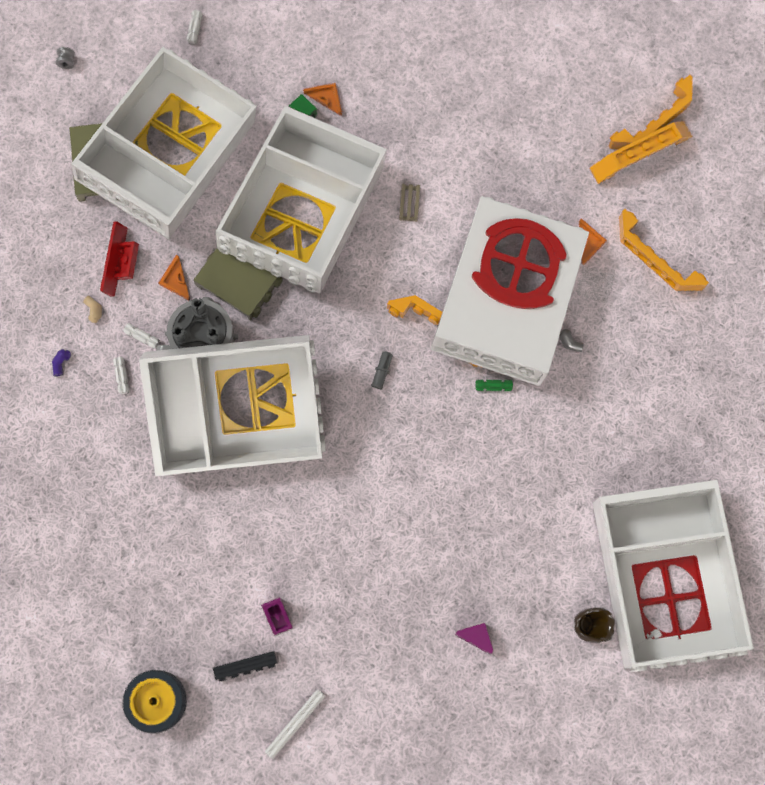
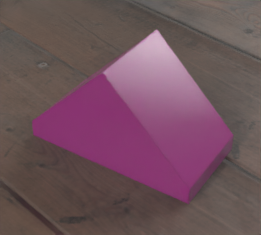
M280 597L261 605L274 636L293 628Z
M485 623L456 631L455 636L489 655L492 654L493 647Z

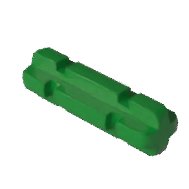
M477 379L475 389L477 391H484V389L486 391H502V389L504 391H512L513 382L512 380H504L502 382V380L484 381Z

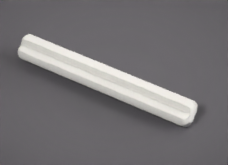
M316 690L266 749L265 753L273 759L325 698V695L320 690Z

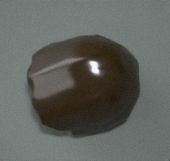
M599 607L584 609L574 618V630L580 639L594 643L606 642L612 639L615 632V620L612 617V613Z

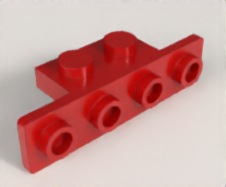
M118 221L113 222L100 291L110 297H115L118 280L133 279L139 249L137 242H125L128 228Z

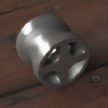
M67 47L58 48L56 65L60 68H73L75 51Z

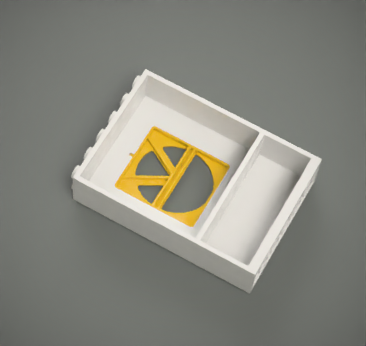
M162 47L71 163L74 179L162 236L170 239L255 123L256 106L251 100L241 97L235 90L225 87L221 81L214 80L208 76L204 70L197 69L188 60L178 57L174 51ZM172 111V128L157 118L164 113ZM180 111H186L195 115L202 124L179 133ZM150 126L158 129L198 156L180 165L164 163L153 156L148 148L147 134ZM202 132L206 133L203 148L188 138Z
M285 106L216 230L217 249L223 254L235 256L239 261L249 262L260 270L265 269L276 277L288 279L294 285L304 286L310 292L321 293L384 168L387 149ZM289 196L308 198L321 210L323 228L322 230L271 207L277 201ZM267 215L284 222L269 232L265 231V218ZM293 226L295 250L279 249L275 244L270 243L272 238ZM301 230L317 236V240L310 246L303 248Z
M309 335L144 352L139 359L155 476L321 459L322 452H326L325 437L320 435V433H324L322 416L318 417V414H321L320 397L316 398V395L319 394L318 378L314 379V375H317L316 359L312 360V356L315 355L314 340H310ZM255 369L264 370L274 375L273 378L256 389ZM244 370L247 372L253 427H245L232 421L225 414L221 405L223 386L230 377ZM281 382L286 390L287 402L285 408L282 409L258 397ZM259 407L277 414L279 417L272 423L261 426Z

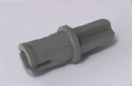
M386 351L382 352L378 367H375L376 373L371 384L373 388L383 389L386 375L389 374L388 369L393 354Z

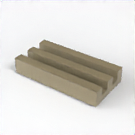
M402 184L399 220L418 221L420 185L413 186V184H409L408 186ZM405 190H409L407 216H403ZM412 190H416L414 217H410Z

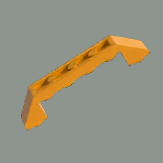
M688 75L685 79L682 77L676 82V88L673 93L678 99L672 104L671 109H665L659 115V119L650 121L643 132L640 130L634 136L625 128L620 132L616 131L610 137L611 141L608 147L610 149H620L665 127L689 107L692 101L693 77Z
M684 121L673 122L608 154L589 169L597 184L614 177L618 171L674 143L678 145L693 136Z
M624 209L619 216L620 242L675 291H702L709 282L706 280V277L696 271L684 280L678 271L668 266L666 260L659 258L650 246L643 244L636 234L631 233L639 220L634 213Z
M416 295L389 300L387 303L388 312L394 317L400 316L403 318L409 308L413 307L412 310L416 314H424L429 317L428 320L432 324L438 325L442 315V311Z

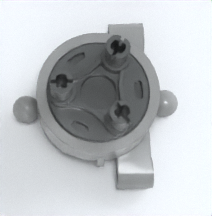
M210 297L194 298L192 301L182 304L173 312L168 321L167 332L165 331V336H167L170 345H158L156 351L234 343V340L238 339V334L234 333L231 319L224 308L215 303Z

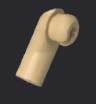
M87 296L83 303L90 308L88 319L92 323H97L98 319H101L102 306L91 296Z

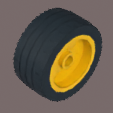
M149 670L137 675L127 685L122 700L123 712L128 722L139 731L145 733H160L174 727L182 718L187 704L186 692L180 680L173 674L163 670ZM153 697L157 699L156 705H152Z

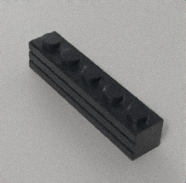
M272 651L213 667L215 680L222 682L230 676L232 679L239 677L238 674L241 673L247 675L251 674L253 670H256V672L262 671L267 666L268 669L276 667L275 664H278L276 653Z

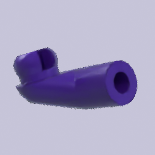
M61 349L53 358L52 369L54 377L63 376L62 363L64 360L71 358L69 350Z

